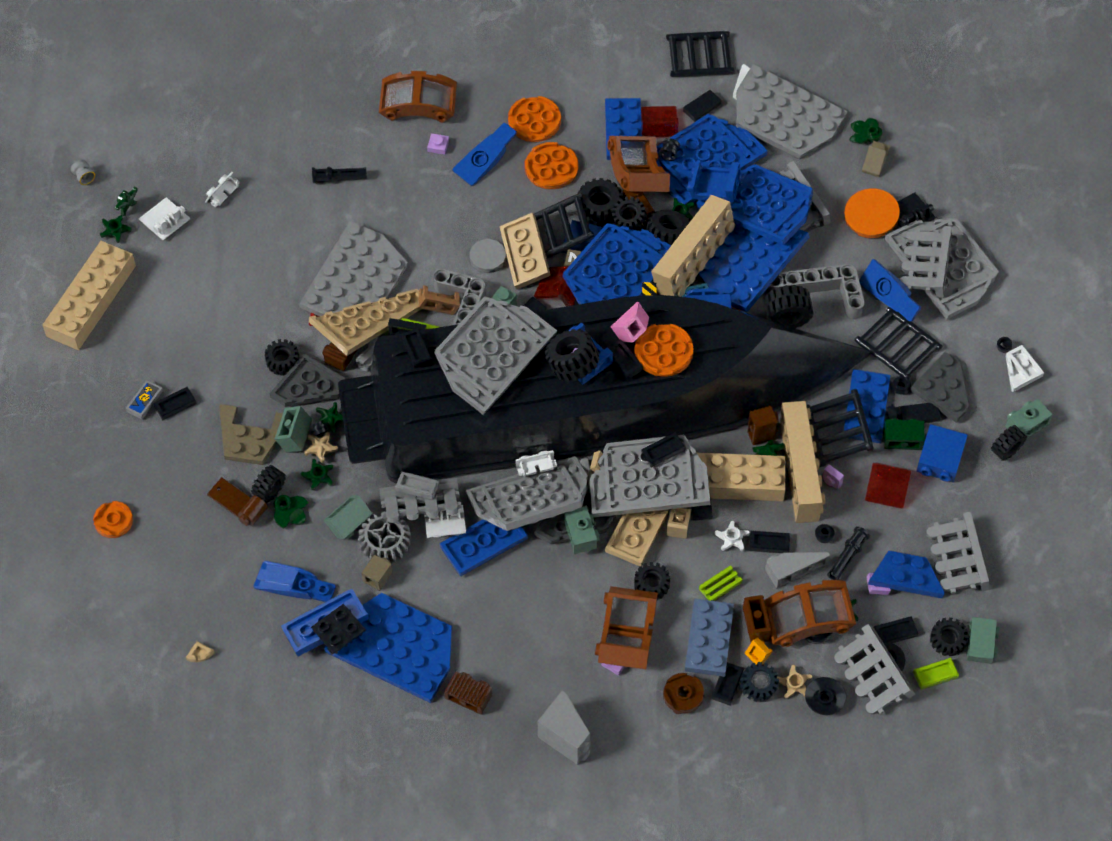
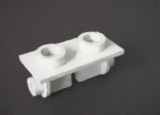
M233 172L228 176L224 174L218 181L219 185L216 188L213 186L206 193L208 195L206 203L211 200L212 206H220L228 198L224 191L231 195L239 187V180L231 178Z
M553 450L541 451L536 455H526L515 460L519 476L523 475V477L537 474L535 467H539L540 473L554 470V467H557Z

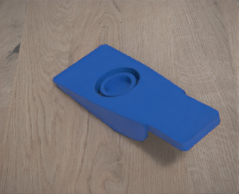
M503 123L493 134H490L472 149L452 169L453 172L469 185H475L500 161L506 152V145L516 136V131L508 124Z
M872 259L859 279L860 284L877 299L896 312H899L908 321H913L921 310V306L910 297L911 291L900 279L876 259Z
M263 561L253 586L257 590L296 598L315 599L322 602L331 600L336 589L335 584L320 581L317 576L309 571L270 561Z

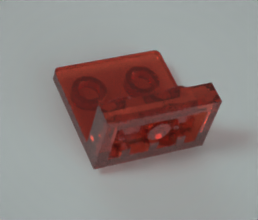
M676 106L641 107L642 136L672 137L677 134L679 121Z
M569 266L549 267L551 276L540 280L534 297L536 299L559 297L565 306L575 305V297L563 278V272Z
M873 462L865 501L902 509L905 503L911 470Z

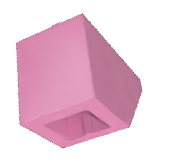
M636 302L611 328L619 340L634 342L646 331L649 316L640 303Z

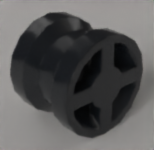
M667 138L663 141V147L660 149L659 154L667 161H674L677 158V152L680 150L681 145L678 141Z

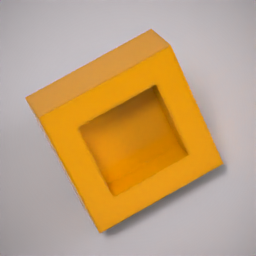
M756 638L751 642L745 654L756 665L758 662H762L763 665L773 650L769 649L764 641Z

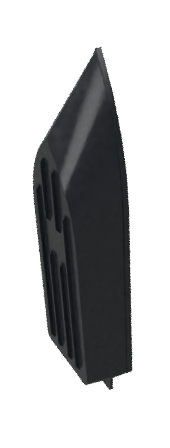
M641 295L535 311L534 313L557 330L552 339H555L558 334H562L564 331H569L573 326L583 323L585 331L605 350V348L619 340L611 326L636 302H639L649 316L647 327L654 324H674L684 329L691 337L693 343L692 361L685 370L676 375L667 377L655 376L643 369V371L627 380L616 365L612 363L583 385L578 380L562 381L554 375L546 359V345L483 415L453 392L435 355V350L459 325L456 324L420 330L432 357V362L417 368L413 367L400 334L380 337L374 345L371 375L340 380L338 382V390L349 461L352 464L384 460L388 479L397 484L401 472L436 479L516 466V459L526 455H536L541 451L553 450L554 459L559 460L574 456L591 455L597 451L603 453L606 443L667 437L674 432L677 435H685L687 439L730 430L747 424L750 411L761 410V408L771 406L774 412H780L782 403L801 401L829 386L867 358L871 351L805 332L717 303L670 295ZM636 340L634 342H624L635 356Z

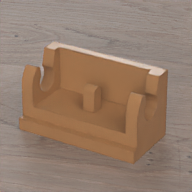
M423 285V289L420 288L419 308L454 315L460 307L459 292H455L451 296L430 292L426 285Z

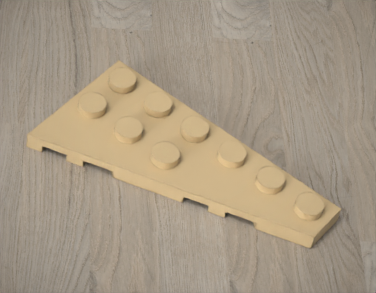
M414 289L396 294V297L386 299V297L379 298V301L373 303L368 301L345 307L342 311L332 313V311L326 312L324 316L316 317V315L309 317V323L348 356L389 330V318L407 319L421 310L419 308V290Z

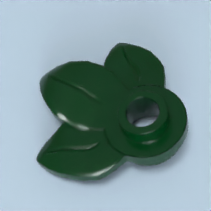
M868 118L865 122L857 120L850 124L855 133L849 140L854 143L877 142L883 134L882 129L874 118Z
M287 495L278 496L274 501V509L276 511L274 515L275 522L283 529L289 523L295 525L304 524L306 516L302 509L309 502L302 496L291 498Z

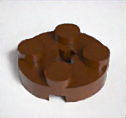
M678 673L667 680L664 686L663 698L666 705L675 714L691 713L703 703L704 687L697 677L689 676L687 673ZM681 689H683L684 692H689L687 694V697L679 695Z

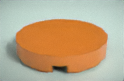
M112 501V503L108 504L106 502L96 509L93 516L94 526L102 536L118 538L130 530L133 524V515L130 508L123 502Z

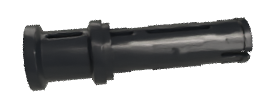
M330 166L323 169L312 167L313 183H316V181L331 183L333 180L367 179L366 167L332 169Z
M859 526L854 528L853 535L850 539L846 540L843 552L827 574L831 580H839L855 554L861 552V546L865 540L870 538L867 530Z

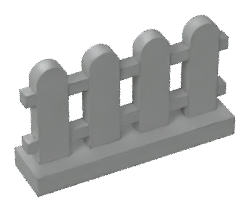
M794 161L787 164L788 171L784 172L782 170L779 172L782 176L811 187ZM813 190L810 208L814 211L812 212L809 209L806 223L800 230H805L813 225L817 227L820 221L824 226L831 223L830 213Z
M944 226L943 233H940L939 230L921 232V229L917 228L916 231H909L906 234V238L909 243H913V246L905 247L904 255L907 258H911V261L902 263V271L909 273V275L901 277L900 280L910 291L912 289H920L930 293L931 290H934L936 297L943 298L952 243V227ZM932 244V247H920L918 245ZM916 259H930V262H916ZM914 274H926L928 277H914Z
M457 478L439 480V486L433 500L396 491L395 486L379 488L382 509L386 508V512H382L383 519L387 518V521L390 523L399 521L400 516H407L409 520H416L419 514L423 513L432 518L438 516V511L445 510L447 514L454 515L458 513V509L462 508L461 502L456 500L460 498ZM444 500L445 504L437 505V501ZM425 503V506L418 507L417 504ZM398 506H406V509L398 510Z
M971 511L963 513L964 520L959 521L958 518H953V522L941 525L938 522H934V526L927 529V537L932 540L937 539L938 541L937 544L932 545L931 553L935 557H942V561L936 563L935 569L938 574H946L947 576L946 579L940 581L944 592L950 591L951 594H956L958 589L971 587V590H975L978 585L981 586L982 591L990 590L989 579ZM962 533H967L968 537L963 538ZM953 535L958 537L956 540L943 542L942 539L943 537ZM971 550L972 555H968L967 551ZM962 553V557L947 559L949 554ZM976 567L977 572L972 573L971 568ZM966 569L967 574L952 577L951 572Z
M867 624L862 628L865 634L861 636L858 633L855 635L857 638L846 647L843 645L838 647L840 651L835 654V661L839 664L848 663L850 668L845 671V677L850 681L858 679L861 683L856 687L855 692L859 697H866L868 695L871 699L866 704L867 712L870 714H876L877 712L883 714L885 712L883 708L895 700L897 703L901 702V696L905 695L911 698L916 693L875 629ZM871 645L875 649L873 652L869 648ZM865 651L867 656L854 663L852 658ZM881 662H883L884 665L886 666V667H884L883 669H882V667L880 666V663H881ZM875 667L877 673L865 680L862 675ZM892 678L896 682V684L894 685L890 681ZM886 684L888 689L876 697L873 691Z

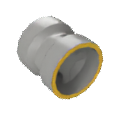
M78 160L71 166V172L74 176H77V180L81 185H87L94 180L95 173L89 168L85 160Z

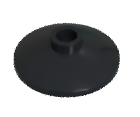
M820 677L811 681L807 686L805 700L812 711L828 716L836 714L843 708L846 701V692L837 680L829 677ZM826 697L828 701H823L821 698Z

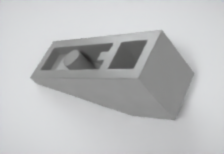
M804 552L773 555L766 561L765 571L775 587L780 588L828 565L830 554L828 552Z

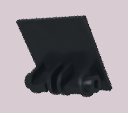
M916 192L897 201L900 209L898 221L900 227L908 226L909 223L918 220L930 222L936 219L932 213L934 210L933 205L925 204Z
M344 604L311 627L328 647L327 649L331 655L334 653L338 654L339 650L344 646L347 647L348 643H353L352 640L362 636V633L366 631Z

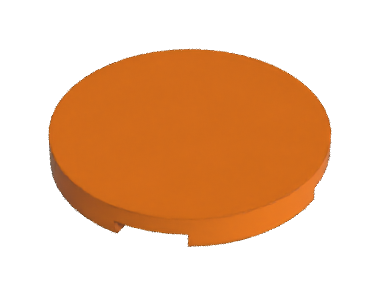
M538 96L526 99L524 97L511 106L508 113V124L516 131L518 138L528 142H541L551 138L558 132L561 126V113L559 107L546 97Z
M558 142L542 143L532 148V151L526 157L525 173L528 179L538 187L544 189L563 188L570 184L577 176L578 158L571 148L559 145Z
M876 188L864 189L852 195L847 201L844 211L847 226L859 236L879 238L885 236L886 233L898 224L900 216L899 205L896 199L884 190Z
M654 324L647 327L646 331L636 339L635 357L643 365V369L646 372L661 377L673 376L685 370L692 361V339L684 329L677 325Z

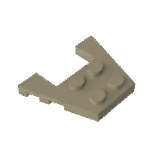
M220 404L225 460L263 465L275 448V436L283 413L276 412L272 429L234 424L238 411L237 406Z

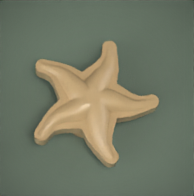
M326 432V435L320 439L313 435H308V440L312 442V445L304 453L305 456L315 454L324 463V456L330 452L338 451V447L329 444V432Z
M792 665L788 677H777L779 678V683L787 686V693L784 697L787 699L795 692H799L805 697L806 687L804 684L807 680L812 679V675H801L796 672L795 665Z

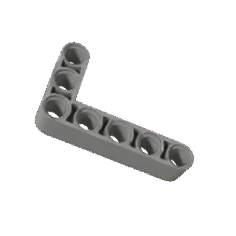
M851 264L781 272L766 289L767 294L785 285L803 286V288L808 289L809 293L840 289L847 316L857 319L863 313L864 298L857 270Z
M439 269L433 274L434 289L437 292L450 296L454 295L455 292H459L460 298H462L453 325L460 324L481 299L486 296L485 283L480 278L445 269Z

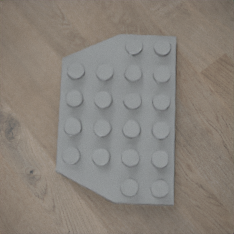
M754 64L736 92V127L748 130L753 136L798 159L806 156L808 152L816 150L820 145L831 141L847 114L846 110Z
M957 218L947 220L934 219V222L918 220L885 235L886 242L903 263L911 261V258H907L904 255L905 247L913 246V243H909L906 238V234L909 231H916L917 228L921 229V232L939 230L940 233H943L944 226L952 227V243L944 297H936L934 290L926 293L946 320L977 305L998 276L999 271ZM919 244L918 246L932 247V244ZM916 259V262H930V259ZM914 274V277H926V278H927L928 275H926V274Z
M350 221L299 303V308L318 316H324L326 312H339L345 307L368 301L371 303L377 302L379 298L383 297L388 299L406 270L408 262L383 234Z
M485 296L435 350V355L453 392L483 415L557 333L556 329L528 307L507 304L508 302L496 301Z
M678 435L685 446V450L653 467H650L641 449L665 437L606 443L603 455L598 460L600 470H595L594 474L590 477L593 517L711 505L707 466L701 461L685 435Z
M574 456L556 462L557 467H554V470L540 473V469L536 468L537 474L525 477L516 474L468 489L466 494L478 517L508 531L581 508L589 481L586 472L577 457Z

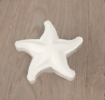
M731 521L725 531L720 532L716 530L715 535L724 540V545L721 546L722 551L727 550L732 545L743 551L744 546L741 539L749 536L750 532L748 530H739L734 527V521Z

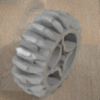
M381 513L380 517L374 514L373 520L368 518L367 523H362L358 542L360 543L361 551L364 552L366 557L369 556L370 560L376 555L380 558L392 559L395 562L396 556L402 558L403 552L407 553L412 537L409 532L410 527L406 525L404 519L400 520L399 517V521L390 523L387 521V518L383 519V513ZM391 528L396 530L400 535H396V533L392 532ZM370 541H373L374 543L378 544L379 548L371 544Z

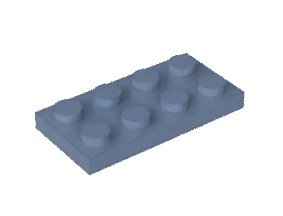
M694 598L685 663L686 672L725 677L733 603Z

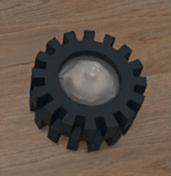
M758 662L757 665L752 663L742 674L740 688L744 689L742 692L744 695L748 694L747 698L749 700L752 697L755 702L760 699V702H764L765 699H770L778 688L779 678H776L778 674L773 672L774 668L772 666L768 668L767 663L762 665V662Z

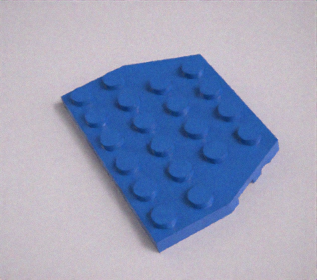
M707 114L671 137V139L678 141L681 145L680 150L677 152V158L674 161H667L660 156L659 152L663 147V143L657 146V165L662 166L665 172L670 173L668 193L673 198H677L679 203L686 205L696 201L692 199L691 193L688 192V182L692 180V167L696 165L697 160H701L702 166L731 168L732 162H740V168L744 170L765 157L768 150L748 130L741 127L737 128L728 124L726 120Z
M751 165L745 170H741L742 174L735 203L730 202L734 223L784 245L806 223L813 197V188L759 165ZM698 200L696 202L697 208H701L707 200Z
M607 223L563 272V278L579 304L641 296L642 282L654 281L651 271L671 245L665 241H660L659 237L655 238L654 234L648 230L636 231L629 229V227H619Z
M735 225L734 230L728 234L724 243L718 247L714 256L708 260L704 269L697 275L701 281L707 283L709 288L717 289L719 294H730L732 307L748 312L810 238L809 233L799 229L782 245Z
M380 593L362 605L369 616V620L361 623L366 629L362 633L363 635L352 640L353 643H348L347 647L344 646L338 651V654L334 653L332 656L431 703L450 672L452 626L386 594ZM326 646L324 650L326 653L330 654V652L327 649L328 647Z

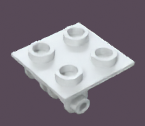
M164 198L141 216L139 220L159 238L164 240L190 220V217L184 213L186 210L183 206L178 207L168 198Z
M461 505L462 508L458 509V513L454 515L440 511L438 516L431 518L424 513L427 538L466 533L463 505Z

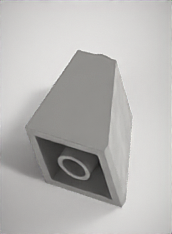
M561 691L537 721L538 738L578 765L581 760H586L591 752L590 732L567 694Z

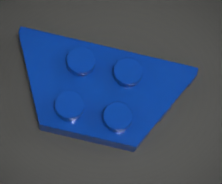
M888 551L868 581V585L936 598L944 596V590L928 559L921 556Z

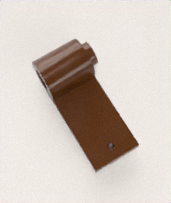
M222 477L207 493L208 497L237 516L239 521L245 526H253L268 508L261 498L255 495L249 497Z

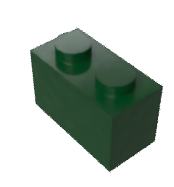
M885 419L883 428L884 449L922 450L925 442L924 421L917 419Z

